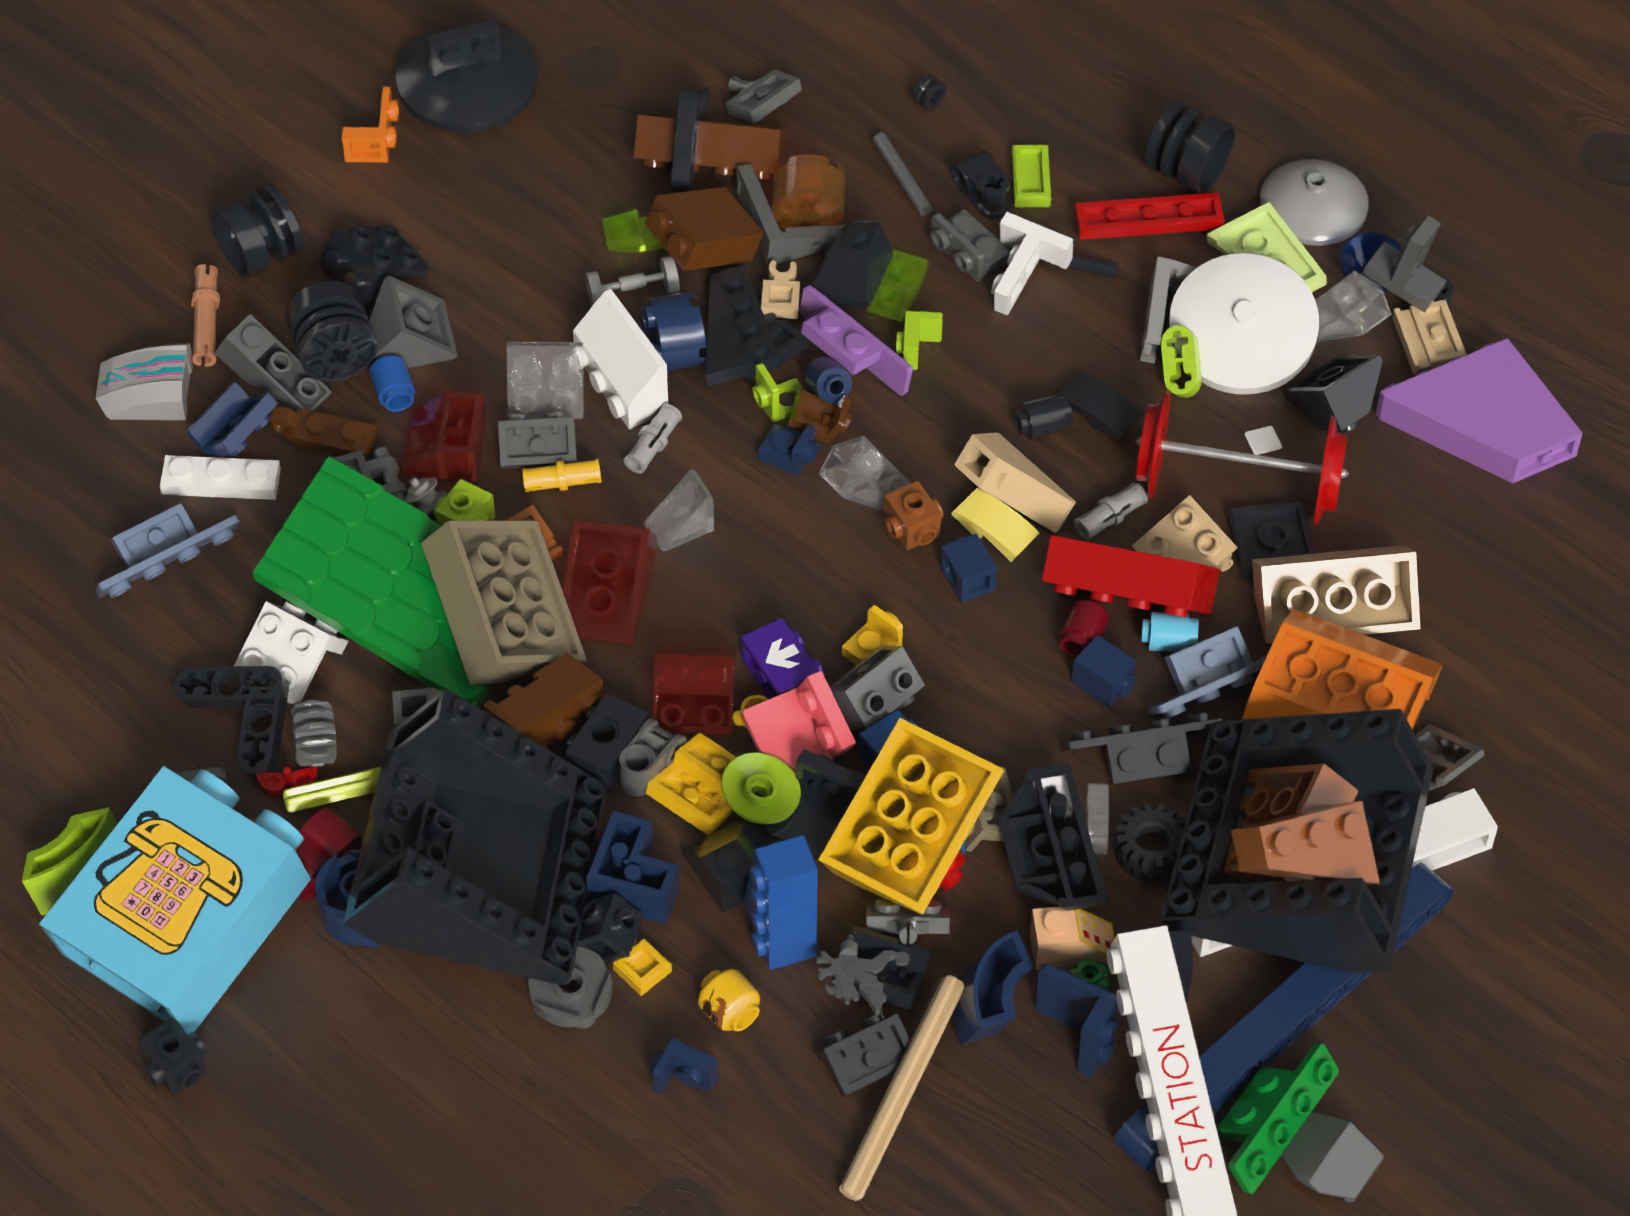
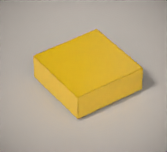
M643 938L632 947L629 957L613 962V970L642 996L672 972V964Z

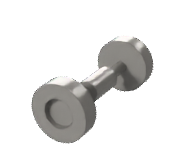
M671 256L660 258L661 273L647 276L644 273L619 277L618 282L601 285L597 271L585 273V284L591 307L603 292L609 289H620L621 292L646 287V283L663 280L668 294L678 292L680 286L674 259Z

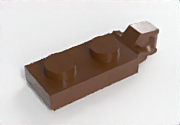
M275 407L270 416L272 432L285 435L286 439L294 442L295 447L337 457L362 450L367 461L379 434L378 425L314 410H305L304 408H297L295 412L293 409Z

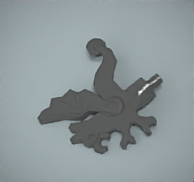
M849 934L846 936V940L840 944L838 958H831L825 951H822L820 957L816 958L817 964L830 965L829 968H818V980L823 981L826 976H833L835 978L831 981L833 988L825 985V992L827 994L835 995L838 999L842 998L845 1004L848 1005L850 999L858 1002L859 996L862 995L869 1003L875 1015H879L882 1010V1004L886 1002L887 996L883 992L884 984L877 981V976L875 975L881 972L890 960H895L897 965L906 966L910 962V957L906 952L888 950L883 951L872 960L857 958L858 944L854 941V936ZM854 982L859 986V993L854 987Z

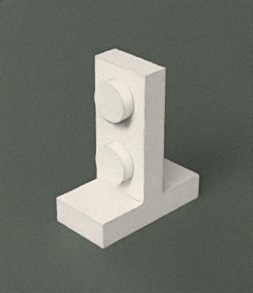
M1006 212L1000 222V242L1013 248L1008 257L1007 270L1004 275L999 273L992 285L991 294L994 295V310L1008 316L1039 259L1067 269L1073 258V239Z

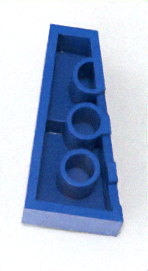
M804 835L757 848L754 852L743 904L754 929V933H751V940L757 957L764 956L769 970L817 957L818 869Z

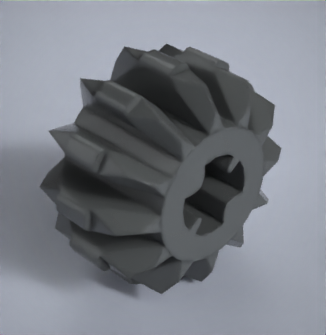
M310 700L294 704L291 709V723L296 762L300 766H310L311 768L324 767L326 764L334 763L337 758V738L334 713L328 701Z

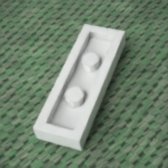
M165 455L160 489L162 495L276 500L281 468L279 460Z

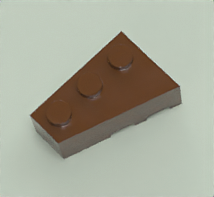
M568 653L535 672L533 675L535 681L524 688L516 684L508 689L507 694L510 697L496 704L490 700L482 705L483 711L549 751L560 741L568 740L573 735L576 727L585 719L590 707L594 704L598 705L604 697L603 679Z

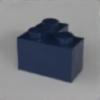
M616 811L612 812L586 878L588 901L615 893L627 899L632 907L643 914V919L667 925L680 891L679 865L650 858L653 850L652 821Z

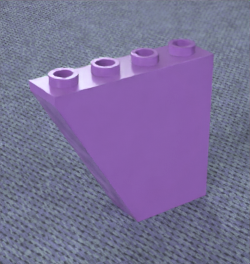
M1508 338L1495 344H1486L1478 351L1466 356L1455 357L1447 364L1432 370H1423L1415 377L1401 383L1388 385L1380 391L1375 414L1379 420L1511 483L1576 457L1583 434Z

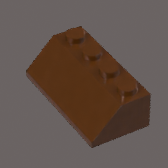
M651 112L638 114L634 158L643 159V166L664 168L665 161L673 162L677 115ZM707 118L701 120L698 126L694 171H700V165L714 167V173L735 175L737 166L751 164L757 178L771 179V173H778L781 170L788 127Z

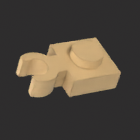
M776 261L770 262L769 280H763L761 309L764 317L773 312L776 318L798 319L800 281H796L797 265L795 262H790V269L787 272L777 271Z

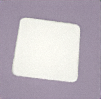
M1272 426L1245 432L1248 443L1255 455L1282 448Z

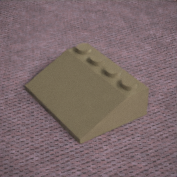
M448 521L421 542L470 685L500 684L530 677L566 653L582 664L587 661L538 521Z

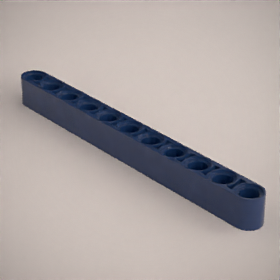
M1423 863L1417 864L1411 870L1394 952L1446 906L1454 893L1453 887ZM1306 962L1199 1057L1212 1114L1214 1115L1251 1082L1262 1066L1270 1065L1372 972H1347ZM1145 1104L1123 1124L1113 1140L1118 1148L1146 1172L1156 1167V1157H1160L1156 1140L1151 1141L1147 1132L1146 1115L1150 1114L1148 1104Z

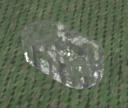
M1103 783L1087 784L1086 823L1095 854H1107L1109 786Z

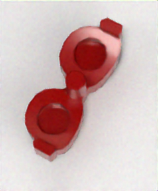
M289 767L283 768V775L279 773H257L258 787L262 788L263 792L271 797L283 795V791L286 788L314 783L318 780L317 767L304 768L291 773Z

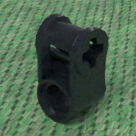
M983 150L951 166V174L957 188L969 198L980 214L990 219H997L1003 217L1006 212H1009L1010 200L1006 193L1010 189V179L987 151Z

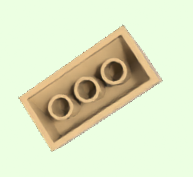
M1406 545L1252 560L1254 598L1266 644L1274 642L1282 622L1293 609L1363 635L1420 629L1416 552Z

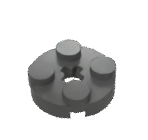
M577 946L572 977L564 985H568L571 980H576L579 988L578 991L565 993L560 985L531 978L528 979V987L532 1008L536 1015L557 1026L585 1029L592 1026L596 1018L602 1015L609 1006L613 985L611 974L605 967L604 960L594 951Z

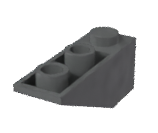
M251 314L226 336L215 352L242 380L264 393H269L274 399L295 411L297 408L315 410L332 393L323 382L308 375L300 361Z

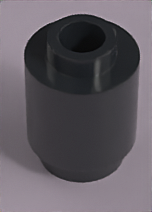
M1053 394L1020 403L1018 412L1014 413V422L1019 434H1024L1027 439L1031 440L1064 431L1066 426L1072 425L1073 413L1070 403L1065 396L1057 397Z

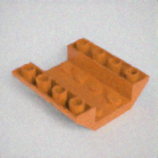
M1293 609L1279 628L1252 688L1242 719L1401 709L1413 730L1425 700H1429L1443 664Z

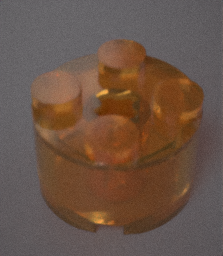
M805 154L788 158V163L781 168L780 163L775 167L773 173L772 213L776 221L780 223L779 228L781 231L785 232V228L828 226L838 225L841 222L845 209L846 173L839 164L837 169L829 165V159L826 157Z

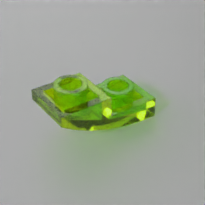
M637 209L602 219L609 251L642 252L664 249V247L645 225L648 216L641 218Z
M893 250L891 261L871 306L867 307V312L903 322L906 311H909L924 280L929 267L928 260Z

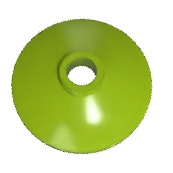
M764 753L740 755L727 765L722 775L721 790L726 803L736 814L748 821L759 824L778 823L790 817L799 804L801 788L795 773L786 763L774 756Z

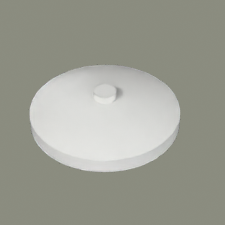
M1238 253L1214 258L1197 267L1184 279L1177 289L1171 304L1169 328L1175 325H1182L1190 329L1197 336L1202 383L1226 393L1248 395L1278 388L1293 379L1305 367L1311 358L1317 342L1319 314L1311 290L1295 271L1285 264L1266 256ZM1178 335V341L1172 343V347L1179 351L1180 358H1182V345L1188 344V340Z

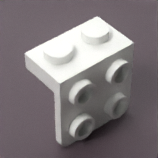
M266 601L234 666L275 667L289 684L287 702L299 704L326 650L342 655L348 640L337 635V630L319 619L315 623L306 619L305 615L307 612L291 602L285 601L284 605L280 606ZM270 680L268 686L260 688L268 692L269 687L275 686L276 683Z

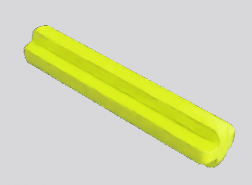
M381 767L285 789L283 791L285 807L288 812H295L374 793Z

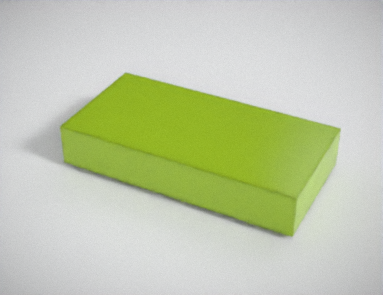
M1012 145L1014 207H1050L1051 188L1048 145Z

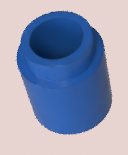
M393 355L379 357L369 369L378 400L388 411H403L413 404L415 388L405 360Z

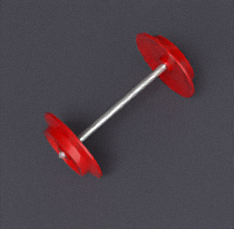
M1166 390L1160 404H1148L1142 436L1136 440L1140 446L1136 480L1147 483L1148 497L1150 499H1154L1163 452L1167 450L1319 474L1321 478L1313 524L1318 525L1324 511H1336L1341 478H1345L1349 473L1346 469H1343L1348 434L1337 432L1335 416L1331 415L1323 465L1165 441L1170 412L1171 391Z

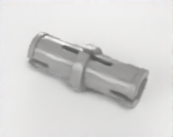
M663 404L649 425L643 426L638 433L639 440L624 458V463L628 469L642 474L655 454L664 450L668 444V436L682 419V414L676 407L670 404Z
M1132 482L1114 496H1105L1098 501V506L1073 521L1077 534L1083 540L1086 539L1088 541L1110 525L1117 526L1123 521L1124 516L1148 502L1146 491L1139 483Z

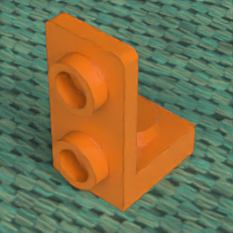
M383 87L379 128L343 127L342 143L345 162L388 163L389 148L396 147V127L392 126V121H398L399 118L398 100H392L391 87Z

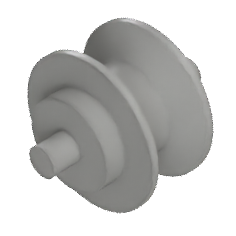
M416 477L410 480L412 486L408 489L405 502L408 504L416 502L418 505L417 509L428 516L433 515L437 502L442 496H447V492L444 490L435 491L434 487L437 484L435 477L422 478L420 480H417Z

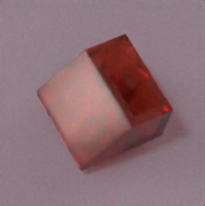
M445 391L412 411L401 476L477 481L487 427L485 394Z
M657 646L654 653L653 719L658 721L659 727L670 733L732 735L736 648Z

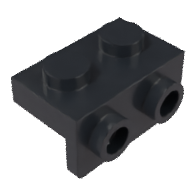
M853 926L849 934L854 936V941L858 944L857 958L872 960L883 951L888 950L902 951L909 955L910 962L908 965L900 966L895 963V960H890L884 969L875 976H877V981L884 984L883 992L887 996L885 1003L891 1006L911 1009L924 985L931 951L928 948L909 944V942L904 944L899 939L859 926ZM854 982V987L859 993V986Z

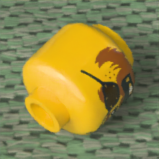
M728 969L722 972L715 970L703 979L698 1004L700 1009L718 1029L738 1032L744 1030L755 1021L760 1012L758 1007L760 995L740 971L735 969Z

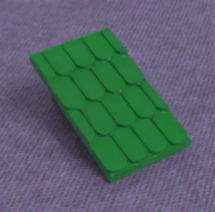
M328 456L320 471L303 494L302 499L299 500L284 523L283 528L280 529L263 555L264 557L253 571L254 580L280 595L283 605L285 601L293 603L306 611V615L319 619L430 688H435L439 691L447 688L479 708L493 684H469L421 544L442 525L431 520L421 510L383 490L382 485Z

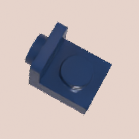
M775 424L758 449V460L799 476L806 463L812 464L817 456L819 444L816 443V428L808 425L804 432L799 434Z
M671 1039L665 1051L659 1050L652 1060L649 1073L652 1074L653 1089L662 1094L674 1075L681 1083L688 1087L698 1088L699 1086L711 1092L718 1080L717 1058L675 1039Z

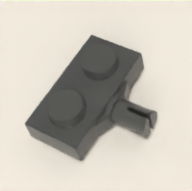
M776 69L754 81H745L734 76L730 79L728 88L730 91L738 93V95L726 102L728 115L751 124L761 121L764 116L780 105L787 103L790 98L802 91L800 78Z
M885 898L878 899L875 903H867L866 929L874 932L899 934V939L904 944H906L907 939H909V944L914 943L917 939V934H949V905H941V902L937 900L930 901L923 915Z

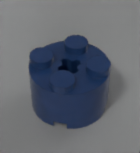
M693 291L649 298L646 301V306L639 308L642 330H648L650 342L667 364V371L706 364V357L699 358V349L706 348V340L699 305L691 306L689 301L695 298Z
M361 849L350 850L349 855L338 859L336 855L329 859L321 867L316 877V897L323 929L334 939L344 944L364 945L368 948L377 947L381 944L375 943L343 924Z

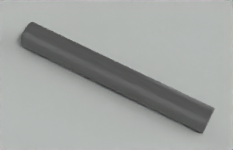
M885 133L876 134L873 142L918 213L923 217L929 215L933 210L931 204Z

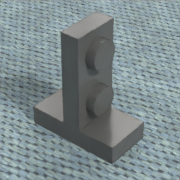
M1428 215L1420 227L1414 224L1402 241L1404 246L1400 251L1384 242L1367 263L1362 274L1425 313L1447 282L1422 265L1441 223Z

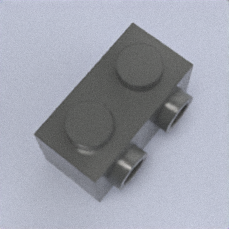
M882 645L832 684L830 690L849 729L864 731L885 718L895 709L904 708L915 699L914 694L923 688L925 684L903 646Z

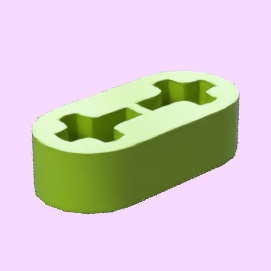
M1175 325L1164 332L1161 340L1164 382L1171 393L1180 398H1188L1194 396L1201 387L1199 343L1197 336L1190 329L1182 325ZM1178 335L1188 340V344L1182 345V358H1180L1179 351L1172 347V343L1178 341ZM1182 365L1184 373L1191 377L1190 381L1185 382V388L1183 389L1175 383V379L1181 378Z

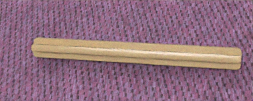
M947 975L941 979L839 1187L840 1193L848 1199L857 1201L863 1198L964 991V983L952 975Z

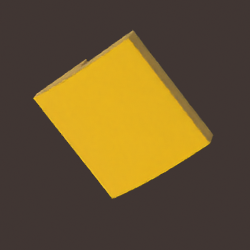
M699 733L675 751L674 760L670 766L648 782L646 794L706 835H710L734 812L723 797L721 779L725 768L736 756L702 733Z

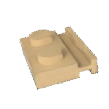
M1446 300L1433 302L1425 313L1413 305L1410 306L1409 310L1400 311L1399 308L1393 310L1392 319L1413 375L1418 374L1419 370H1432L1447 364L1455 357L1467 355Z

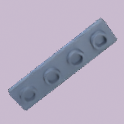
M180 503L112 537L111 542L124 563L126 570L100 582L96 588L98 597L101 598L109 594L111 598H115L132 588L131 582L143 576L148 581L161 575L167 570L165 565L176 559L180 563L187 562L201 553L200 547L210 542H213L214 546L225 543L235 536L233 531L240 522L237 515L198 533L183 505Z
M1238 626L1172 653L1164 658L1179 694L1146 708L1149 716L1162 713L1163 718L1167 719L1186 711L1184 706L1186 702L1196 699L1198 704L1220 696L1218 690L1220 687L1231 684L1232 689L1248 684L1254 681L1252 673L1261 670L1267 655L1252 661Z

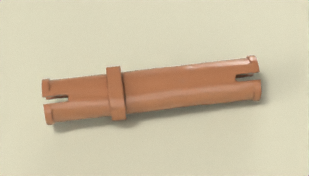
M202 264L194 269L195 291L192 293L191 306L194 308L192 362L195 365L201 366V357L204 356L205 366L208 367L216 363V311L219 308L220 295L217 292L218 269L213 265H209V275H207L206 264Z

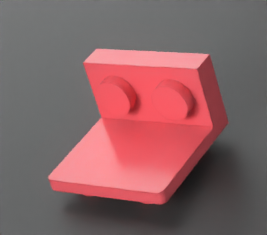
M822 671L808 676L799 687L747 708L741 713L758 752L780 759L793 770L795 775L796 760L804 749L816 755H825L834 760L845 755L856 744Z

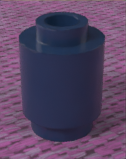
M819 357L812 360L806 368L805 381L807 386L823 401L837 403L843 395H849L852 388L851 376L834 359Z

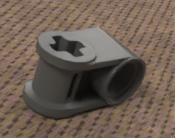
M652 718L648 719L619 755L621 789L631 796L647 795L648 782L673 763L675 751L687 743V738L681 734L675 736L659 727L658 721Z

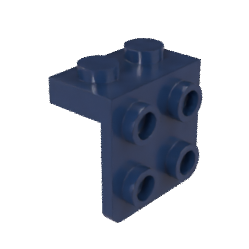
M1043 964L1038 972L1036 1009L1039 1013L1081 1031L1078 1072L1093 1078L1100 1064L1108 1065L1116 1048V1043L1113 1042L1118 1027L1116 995L1103 985L1090 984L1075 977L1065 968Z

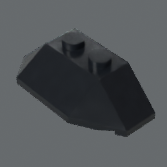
M1070 763L1030 769L1024 778V782L1014 793L998 818V825L1016 892L1049 905L1060 907L1065 911L1107 905L1108 899Z

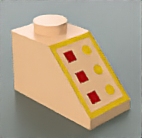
M1060 907L1032 909L1030 939L1035 970H1040L1043 964L1062 968L1076 967V963L1082 959H1092L1096 963L1108 964L1107 949H1111L1110 945L1115 939L1111 922L1082 909L1065 911Z

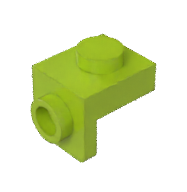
M906 311L905 331H897L896 354H903V359L912 366L913 370H918L919 341L940 342L942 340V313Z

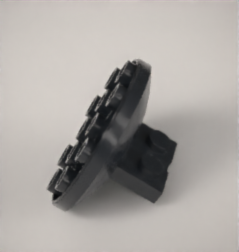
M495 18L482 22H455L425 32L408 45L402 53L396 68V85L399 98L413 117L431 127L458 132L461 135H471L474 132L507 125L511 119L520 114L530 103L538 83L537 63L533 52L515 33L498 26Z

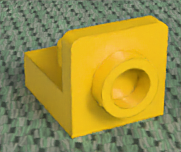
M873 605L868 610V622L842 646V656L853 664L858 665L882 645L902 646L903 625L894 614L888 611L884 612L876 605Z

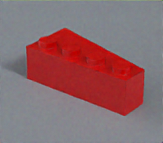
M1051 535L1042 581L1054 584L1053 592L1076 596L1077 589L1091 591L1090 599L1113 603L1114 596L1127 598L1126 606L1150 610V605L1153 603L1165 606V614L1187 618L1188 611L1211 615L1220 569L1200 563Z

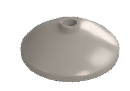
M1318 159L1292 161L1275 169L1264 181L1259 200L1260 206L1270 202L1298 240L1306 245H1329L1351 237L1363 225L1369 204L1368 195L1363 184L1353 173L1340 165Z

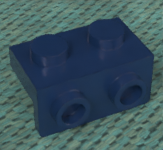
M232 383L188 428L187 435L207 457L219 458L227 455L234 457L247 446L248 442L245 439L251 432L260 430L270 421L269 413L278 403L269 393L250 398L237 383Z

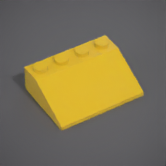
M899 718L821 854L819 861L832 873L858 887L923 915L1004 770Z

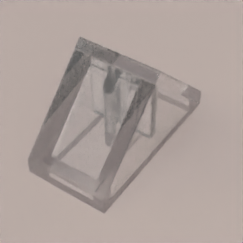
M689 470L644 522V525L662 551H668L714 531L713 496L695 470Z

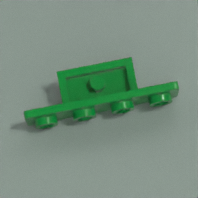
M1314 1043L1295 1071L1262 1066L1218 1126L1224 1139L1243 1143L1229 1162L1228 1167L1244 1193L1253 1194L1338 1075L1339 1069L1324 1044Z

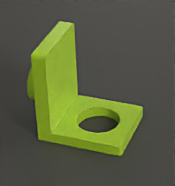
M764 364L756 365V386L752 388L756 403L760 408L763 407L772 423L790 417L793 405H781L779 403V395L784 392H792L797 395L801 390H804L797 378L776 385Z

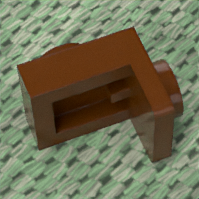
M801 390L795 396L788 426L802 433L808 425L816 428V439L829 444L838 433L843 434L850 424L852 414L848 410L851 398L843 395L834 405L823 401L821 398L805 390Z

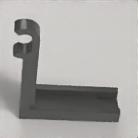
M752 165L737 166L734 192L739 204L764 232L758 247L766 266H769L771 261H776V264L824 251L845 225L785 228V232H782L779 229ZM863 220V221H857V222H862V223H873V222L865 221V220Z

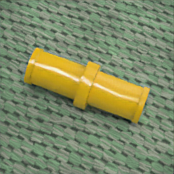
M599 459L568 464L561 460L556 461V465L522 469L526 493L560 488V491H566L568 486L602 483Z

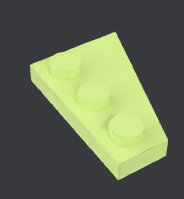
M1270 202L1206 234L1207 243L1225 255L1238 253L1257 254L1285 264L1304 280L1311 292L1327 285L1325 273Z

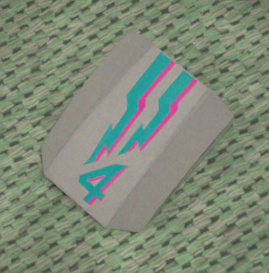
M172 343L146 347L102 362L100 364L95 399L105 416L111 420H186L190 373L193 371L190 343Z

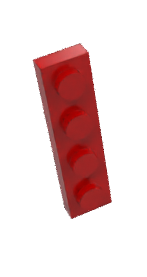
M1219 193L1075 203L1074 211L1079 240L1209 231L1223 226L1225 221Z

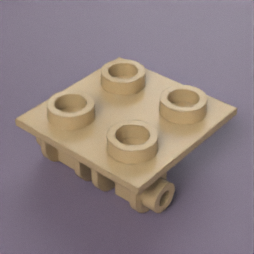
M1190 495L1132 545L1137 552L1200 563L1218 568L1222 572L1227 571L1233 565L1231 557L1232 553L1237 549V546Z

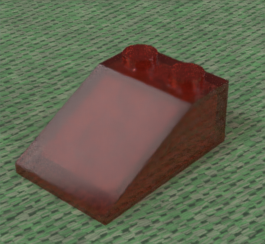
M578 520L573 521L563 594L579 639L634 646L652 577L658 539L650 529Z

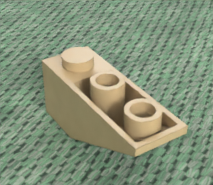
M998 432L972 434L954 464L980 489L1054 533L1059 531L1076 503L1074 499Z

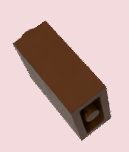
M726 187L657 195L645 222L647 228L683 271L750 262L753 260L764 235V232Z

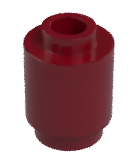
M1081 600L1073 604L1059 634L1061 640L1060 648L1068 656L1076 658L1097 635L1102 637L1109 622V615L1100 603L1094 600Z

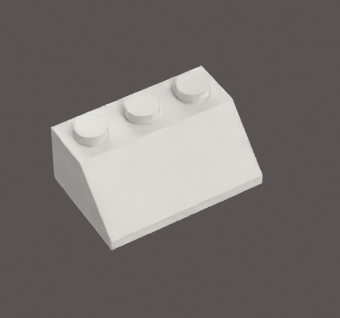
M611 289L605 291L573 330L574 347L571 348V354L579 368L584 367L589 373V378L597 393L602 392L605 395L613 416L616 419L621 418L630 430L654 419L663 404H668L667 364Z

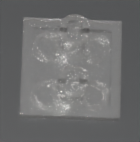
M508 342V416L525 414L529 416V419H544V414L564 412L567 414V417L584 419L583 342Z

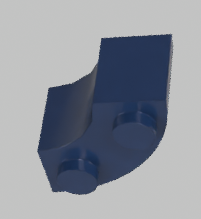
M1017 930L1001 937L969 966L961 978V981L964 983V991L954 1009V1023L961 1046L996 1035L1016 1018L1012 1002L1014 987L1034 968Z

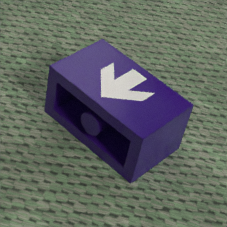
M783 618L741 637V660L768 699L799 687L812 674L822 671L824 675L819 661L815 657L810 658L804 650V643L798 631L795 629L790 630Z

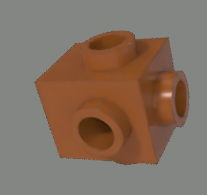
M919 481L884 495V520L890 536L894 540L898 539L906 551L919 545H927L940 536L943 510L938 500L934 497L930 498Z

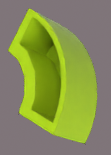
M110 807L71 816L67 827L56 839L42 848L27 853L22 882L41 916L46 915L117 826L118 822Z

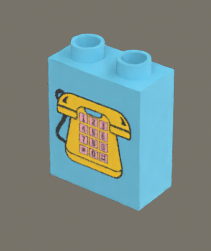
M163 766L39 925L62 955L163 1021L172 1017L189 1034L196 1031L311 878L295 852L304 838L289 822L266 809L262 811L255 822H252L233 810V807L239 801L238 795L213 774L200 769L191 782H188Z

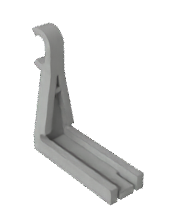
M1157 257L1150 283L1140 361L1155 363L1157 346L1160 345L1168 290L1170 294L1175 295L1184 279L1197 267L1172 259Z

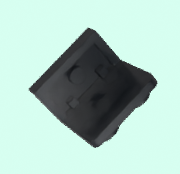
M390 225L335 228L320 261V264L335 281L346 283L357 290L364 308H371L384 278L388 275L393 278L426 276L429 270L427 264L421 259L420 254L409 246L396 228Z
M804 749L796 760V779H798L801 788L799 804L793 814L787 819L778 823L768 824L767 835L778 842L804 835L813 859L819 861L821 854L866 775L859 771H850L839 766L825 755H816Z

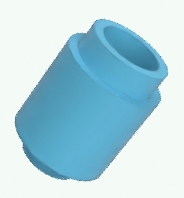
M1151 611L1150 619L1142 620L1141 642L1148 643V651L1177 652L1197 643L1199 620L1197 618H1189V614H1187L1186 618L1165 614L1164 612Z

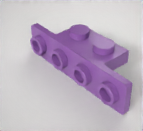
M813 286L805 287L799 309L800 315L806 319L803 322L801 333L852 375L866 368L900 396L908 393L913 371L912 366Z

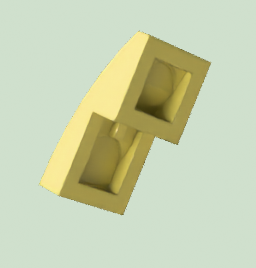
M976 488L951 513L972 535L977 533L980 539L985 536L1010 562L1040 533L1008 505L979 488Z

